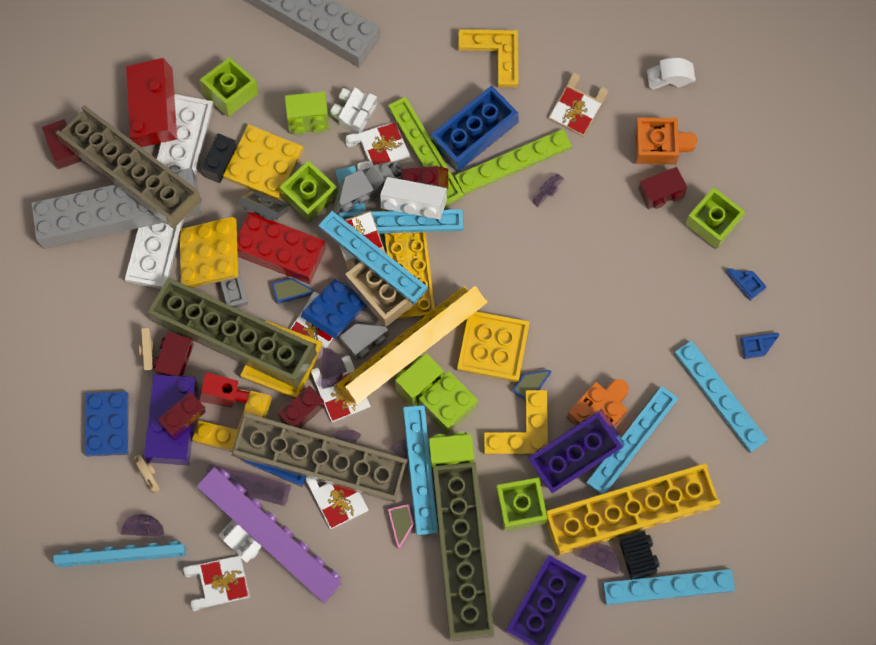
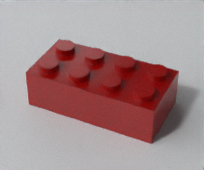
M251 212L248 213L237 237L239 258L309 285L326 250L325 240L275 221L267 220Z

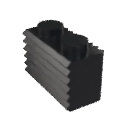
M216 134L217 137H215V141L211 145L212 147L209 148L210 151H208L207 158L204 159L205 161L201 168L205 178L221 183L237 145L234 139L222 134Z
M642 530L620 536L618 540L630 579H639L656 574L659 561L656 555H652L651 547H653V542L650 534L646 535V531Z

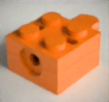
M637 118L635 125L636 164L676 165L679 152L694 151L698 141L697 136L692 132H678V118Z
M615 379L604 389L595 382L571 408L567 419L574 425H577L602 408L610 421L613 420L612 425L615 427L628 410L621 403L628 394V384L622 379Z

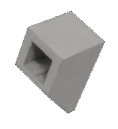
M397 161L372 165L365 173L366 178L374 189L370 196L381 194L387 177L401 179V169L403 167Z
M362 170L346 176L340 183L333 208L335 213L340 211L347 212L355 204L359 203L362 205L370 199L369 196L374 189Z
M355 324L340 336V342L355 360H358L360 357L363 359L371 353V349L374 346H380L388 339V329L384 326Z

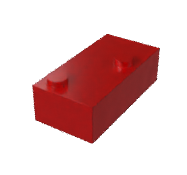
M164 58L126 66L130 138L140 147L177 140L173 68Z

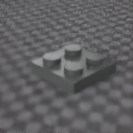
M254 189L241 196L238 203L246 211L258 212L267 220L278 219L286 214L290 207L289 204Z

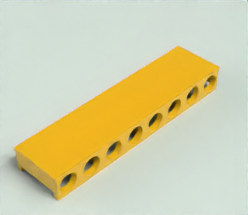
M462 286L336 384L346 397L347 402L358 404L488 303V301L484 299L476 286L469 290Z
M701 464L546 511L548 518L546 523L557 556L719 507L720 500L717 498L707 470V464Z

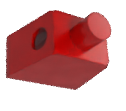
M206 372L199 401L233 407L234 401L247 403L249 391L238 389L239 381Z

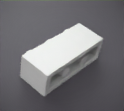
M391 177L386 178L380 194L382 209L441 220L447 202V188Z

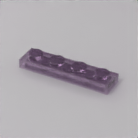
M208 464L205 476L214 467L218 471L222 468L231 476L228 479L234 485L238 482L247 490L244 493L247 497H254L258 500L286 507L291 485Z

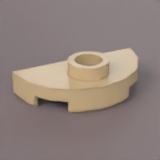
M141 328L142 344H139V354L144 360V370H152L154 350L151 330L149 328Z
M141 454L136 455L133 459L151 492L159 491L160 488L153 477V474L156 472L151 463L148 462L146 464Z

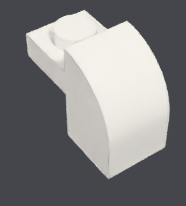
M683 58L664 59L660 61V65L647 70L649 88L653 90L668 84L680 88L696 81L693 63Z
M233 519L219 534V537L246 563L253 559L262 547Z

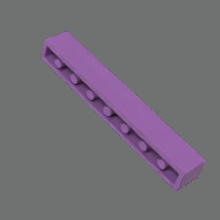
M214 467L197 487L323 603H326L342 585L339 581L342 577L333 569L329 572L323 567L325 562L317 554L314 557L307 552L310 548L301 540L297 543L292 538L294 533L285 525L281 528L275 522L278 519L270 511L265 514L260 509L262 504L254 497L249 499L244 494L247 490L238 482L235 485L228 479L231 476L224 469L221 468L218 471Z

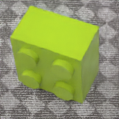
M231 57L200 79L202 94L210 101H213V104L227 117H230L258 95L257 81Z
M325 91L285 95L290 134L302 135L305 132L313 131L315 133H322L325 130H329Z
M309 160L279 187L281 197L308 222H311L336 198L338 191L337 186Z
M713 187L689 214L685 225L714 248L718 249L742 221L746 212Z
M428 353L424 356H418L413 360L412 366L408 370L403 369L396 376V392L410 407L417 406L419 398L444 376V370Z
M448 371L419 398V406L424 405L425 412L448 435L478 407V399Z
M458 432L454 436L446 437L445 434H437L433 438H429L432 473L433 466L474 462L472 434L467 435L466 432Z
M539 477L497 485L496 495L504 532L546 524L548 518Z

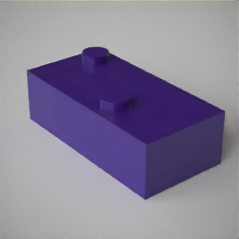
M153 375L144 458L147 463L190 465L194 423L173 440L159 424L158 419L188 393L192 392L197 398L198 382L196 377Z
M601 408L532 453L528 459L550 492L554 493L622 449L625 442Z
M548 555L507 627L506 634L525 645H551L584 586L587 576Z

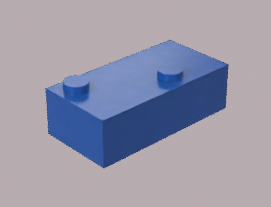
M491 85L431 134V140L437 150L459 172L519 123L518 112Z

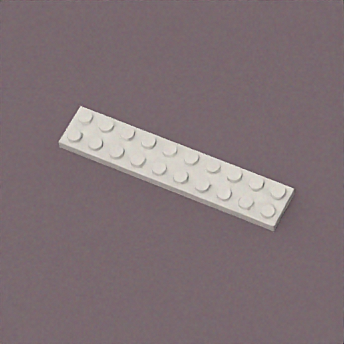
M174 94L177 140L161 142L157 160L173 172L192 168L196 175L214 104L213 101ZM184 219L174 229L166 223L138 228L125 276L126 282L162 289L170 276Z

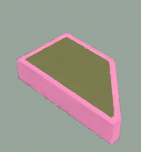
M409 504L388 509L397 548L402 547L405 539L414 527Z

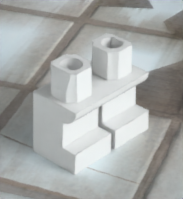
M343 88L339 95V100L346 104L344 107L334 104L330 111L331 116L339 120L340 126L356 134L361 133L377 106V96L370 93L366 95L357 88H354L353 91Z

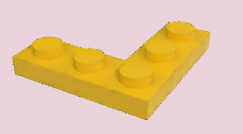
M459 29V51H498V88H518V30Z
M547 390L525 391L526 432L484 433V454H532L548 444Z
M250 391L243 415L249 413L266 418L272 397L267 394ZM241 420L238 429L199 421L192 440L194 443L232 452Z

